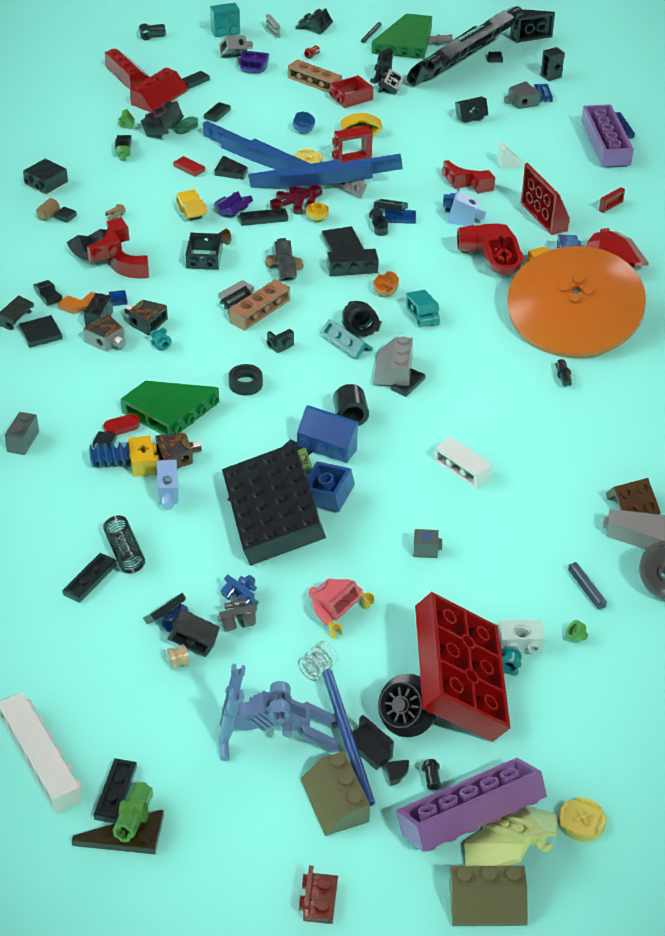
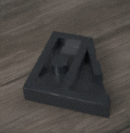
M387 48L379 52L377 63L374 67L376 73L374 78L370 79L371 83L379 82L384 72L387 73L389 69H392L393 49Z
M222 156L214 170V176L244 180L248 173L247 166L226 156Z

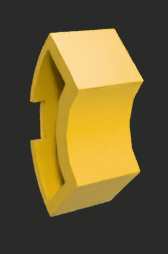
M354 113L340 120L341 130L368 126L373 132V137L383 129L381 119L369 113Z
M196 189L177 192L175 199L180 212H184L185 219L207 214V205L203 203V199H200Z

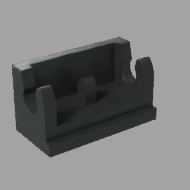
M18 295L0 311V327L13 330L14 327L8 323L14 325L25 313L30 314L32 312L30 308L34 307V303Z

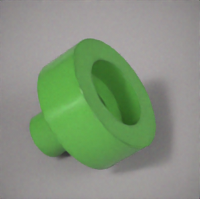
M128 146L116 147V155L120 157L121 161H126V157L131 155V148Z
M573 620L566 629V638L575 643L580 640H586L588 638L586 625L579 620Z

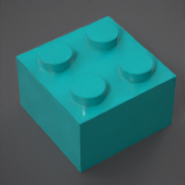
M236 2L210 6L211 32L214 37L240 34V9Z

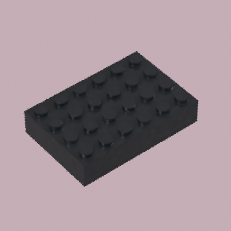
M295 442L222 469L242 549L250 566L326 538Z

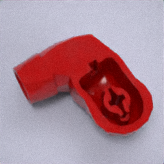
M490 223L457 228L458 251L462 253L482 252L484 258L488 261L490 269L501 275L513 274L520 269L524 255L520 250L516 236L508 225Z

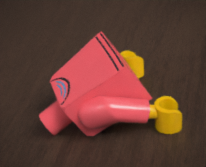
M329 578L320 586L309 589L308 595L312 601V609L325 626H329V636L332 639L337 637L335 631L342 635V625L337 622L333 623V620L337 621L360 599H362L361 606L365 609H369L371 604L374 603V595L370 592H362L363 589L354 580Z

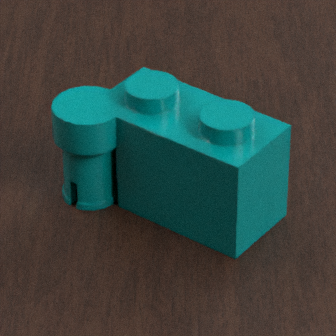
M425 289L406 293V308L417 319L419 327L440 324L439 303L435 301L432 295Z

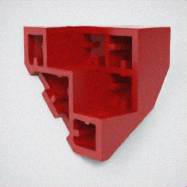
M610 228L600 229V232L593 233L587 242L586 247L610 252L623 259L632 268L649 266V262L632 238L617 231H610Z

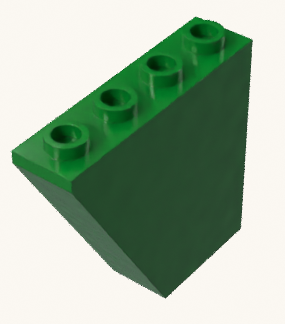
M406 13L372 41V53L379 54V52L391 48L393 49L392 56L425 59L432 30L433 16Z
M145 380L123 396L120 401L123 414L137 415L141 424L164 435L181 433L220 402L219 388L214 386Z

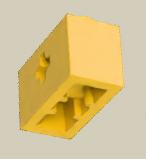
M151 435L128 438L133 477L155 475L158 455H154L157 454L156 443H152Z

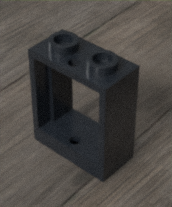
M190 232L185 254L186 268L219 270L223 250V234ZM194 250H213V251H216V255H215V254H193V253H194Z

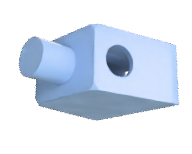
M456 190L447 223L462 226L473 225L475 218L484 221L486 211L478 209L480 202L478 199Z
M177 460L157 461L158 500L164 509H172L174 504L179 503ZM165 477H170L171 481H165Z

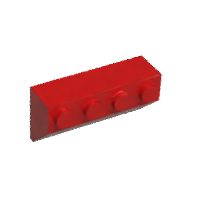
M117 48L104 52L106 68L127 88L132 89L145 79L151 77L130 57Z
M165 67L130 89V101L132 106L148 112H154V109L163 106L164 102L168 100L172 102L189 91L177 71Z

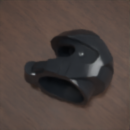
M359 300L349 301L342 311L341 322L346 330L351 333L367 337L375 331L379 332L382 321L379 320L376 311L368 303Z

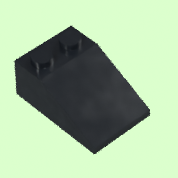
M523 9V16L517 19L511 26L510 37L516 43L551 38L553 36L555 12Z

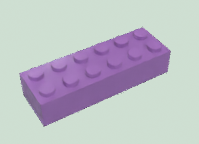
M584 105L581 122L602 167L631 165L634 149L612 105Z
M516 757L396 810L402 836L422 852H428L445 842L455 841L465 833L475 832L485 824L495 823L503 816L517 813L523 807L537 804L539 800L546 798L547 794L542 771Z

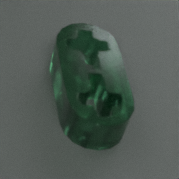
M193 116L187 117L178 124H174V132L181 135L197 129L199 126L198 118Z

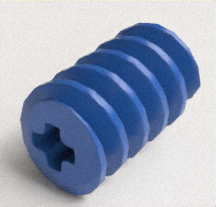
M119 442L117 448L114 443H111L110 448L107 447L106 443H103L101 449L98 443H96L94 449H92L90 444L89 452L92 466L96 467L97 462H99L100 467H104L105 461L108 467H111L113 461L116 466H119L120 461L126 466L129 460V442H126L125 447Z

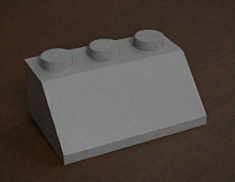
M395 337L378 351L373 385L397 384L409 386L413 360V337Z

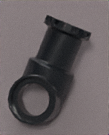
M378 207L372 208L369 212V218L372 219L374 234L378 236L387 235L388 223L385 216H383L382 210Z

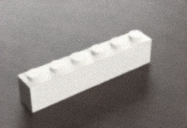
M21 692L0 701V717L56 814L81 802L80 792L83 791L79 779L73 778V771L69 762L63 761L60 747L58 745L54 746V739L50 730L44 729L41 715L35 714L32 700L26 699L24 693Z

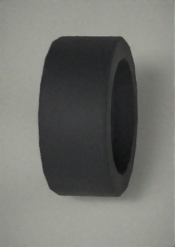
M240 364L233 367L229 372V388L238 395H253L259 392L263 386L262 371L255 365ZM244 377H249V378H253V379H254V380H252V381H250V382H241V381H238V379L244 378Z

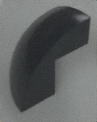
M99 229L89 236L77 235L66 243L74 255L83 260H89L87 246L101 240L106 235L107 230Z

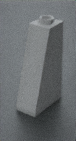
M609 509L608 517L604 516L603 528L606 529V537L645 550L654 543L665 541V515Z

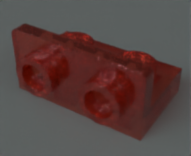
M309 865L308 874H303L302 889H306L305 896L300 895L299 911H303V921L333 924L338 875L314 873V866Z

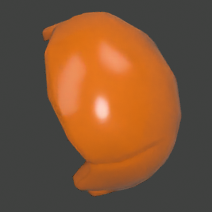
M386 271L383 275L379 273L373 281V289L380 296L393 295L399 286V277L392 271Z

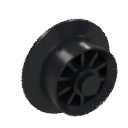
M415 674L395 676L386 683L380 693L378 701L379 715L383 724L392 733L401 737H415L426 732L435 721L437 715L423 709L420 676Z

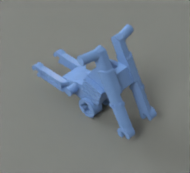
M235 663L231 665V677L229 685L225 689L226 696L220 721L219 746L222 761L230 760L229 739L234 728L244 731L260 729L263 732L265 729H269V727L272 728L274 725L282 727V735L284 737L291 736V732L294 730L300 737L325 748L330 753L339 751V744L336 743L335 738L310 727V718L329 728H337L338 722L335 714L307 701L301 703L292 699L291 686L285 681H275L270 685L269 692L263 690L262 693L259 692L257 695H253V698L249 697V702H243L244 690H240L245 676L246 666L241 665V668L237 669Z

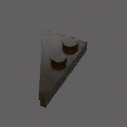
M164 810L148 813L147 821L140 823L135 836L129 842H121L117 837H114L113 828L116 824L114 823L73 835L71 840L72 846L156 855L164 819Z

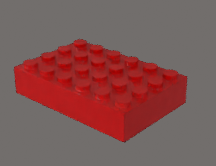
M431 591L415 605L423 709L494 742L511 729L498 625Z

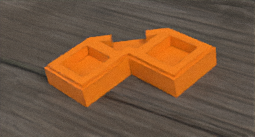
M91 291L82 300L67 295L58 303V309L72 314L79 313V310L87 308L95 292Z

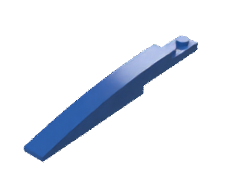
M209 121L203 122V136L220 143L222 149L275 170L311 164L256 138L249 140Z
M401 153L344 163H340L339 159L269 170L248 174L251 188L323 185L371 179L373 174L401 170L403 166Z

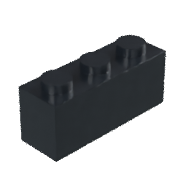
M376 248L327 252V268L330 277L378 273L379 258Z

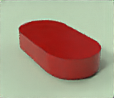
M127 414L105 421L103 429L104 432L116 435L124 434L138 429L140 419L137 415Z

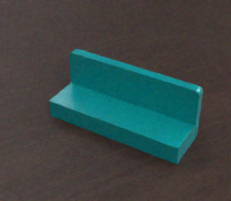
M328 319L320 334L357 359H359L365 348L371 351L374 349L331 319Z

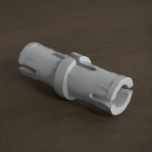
M452 34L430 36L428 45L450 43L453 41Z

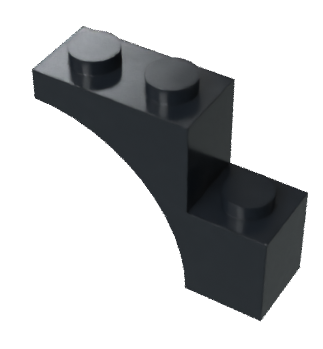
M279 238L277 241H274L271 247L277 264L279 280L295 279L297 272L295 256L293 257L291 240Z

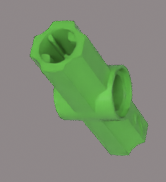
M138 782L133 787L128 799L122 800L120 803L119 818L113 828L114 837H117L121 842H129L135 836L140 823L147 821L148 805L154 793L153 787L147 785L146 782Z

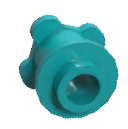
M164 327L150 332L152 336L151 344L155 345L158 350H166L172 343L171 338L166 335L167 330Z
M514 647L502 649L503 671L511 676L518 675V668L522 665L521 652Z

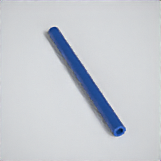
M326 669L322 672V676L347 754L371 807L375 804V799L333 671L332 669Z

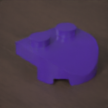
M242 50L241 58H239L241 71L252 73L264 72L268 65L269 53Z
M239 191L227 198L223 196L216 200L214 205L219 215L234 216L238 214V210L249 207L248 204L253 201L251 195L241 197Z

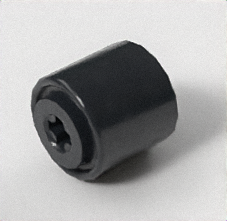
M345 384L335 390L333 394L335 413L357 421L358 426L364 424L369 418V408L363 388L355 384Z

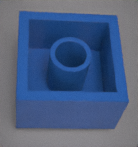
M316 461L307 476L316 507L340 512L355 486L352 469Z

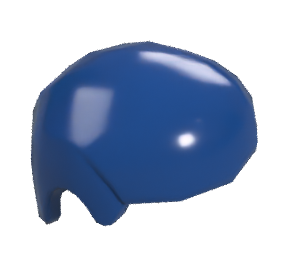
M297 112L293 119L294 129L300 133H309L313 130L315 117L308 112Z

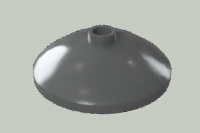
M660 541L648 547L642 554L639 562V574L645 588L653 596L664 601L665 578L662 577L661 572L665 574V541Z

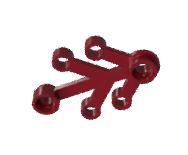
M310 185L309 189L290 187L289 192L277 191L276 198L270 200V208L279 209L297 202L293 207V213L300 215L303 212L302 205L305 198L310 197L309 201L306 202L307 208L309 204L315 203L316 198L323 194V190L319 185Z

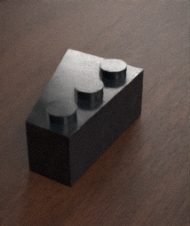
M171 100L163 103V106L155 108L154 112L144 115L145 118L140 120L146 136L150 137L167 134L169 132L168 128L172 129L174 127L173 124H178L184 118L178 101L171 102Z

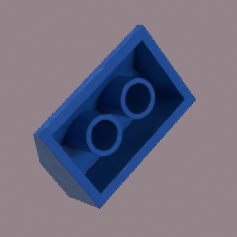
M307 405L297 430V446L348 463L357 451L358 422Z

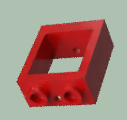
M359 75L330 83V97L344 108L373 100L374 87Z
M368 126L334 131V138H332L334 146L332 151L333 160L339 159L340 163L372 158L373 132ZM361 138V151L342 154V141Z

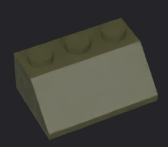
M345 751L322 757L301 777V783L325 836L369 823L370 804Z
M525 865L450 866L449 894L452 926H527L528 900Z

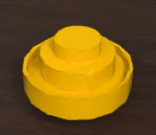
M320 202L309 204L306 208V215L310 219L319 222L329 216V207Z

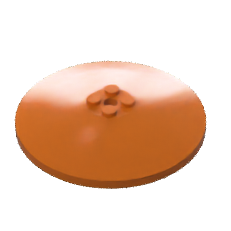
M569 246L544 252L528 261L517 272L510 284L507 306L508 314L515 330L530 345L555 356L585 358L607 353L624 344L632 337L644 317L646 293L639 275L620 257L598 248ZM575 290H578V291H580L581 293L576 294V293H572V292L575 291Z

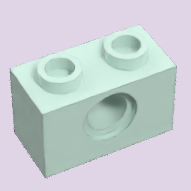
M542 619L499 620L498 631L501 651L507 647H514L521 653H543L545 635Z

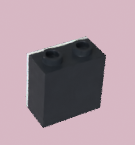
M46 158L23 170L25 185L45 196L68 184L67 168Z

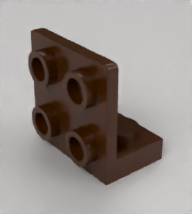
M649 478L614 486L605 493L607 500L615 498L620 510L661 514Z

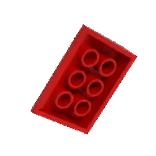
M528 162L525 163L520 203L551 235L567 232L570 217L560 194Z

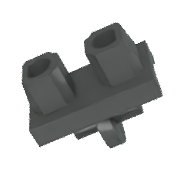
M232 595L231 602L224 603L225 609H232L219 612L217 616L218 622H222L225 632L237 629L236 618L242 617L244 627L254 626L256 624L255 614L257 612V605L253 604L239 608V606L246 605L245 599L237 600L236 595Z

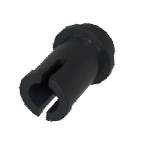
M427 759L422 765L428 790H438L442 786L438 771L440 764L435 759Z

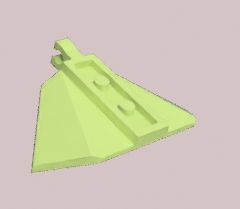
M526 806L519 809L517 813L499 818L495 823L483 825L481 831L465 840V865L510 866L522 861L528 846L532 843L540 851L546 853L553 846L552 843H547L545 839L549 836L558 837L557 814Z

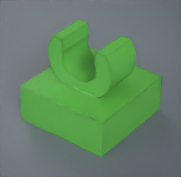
M126 108L122 111L118 124L121 128L127 125L131 129L135 126V118Z

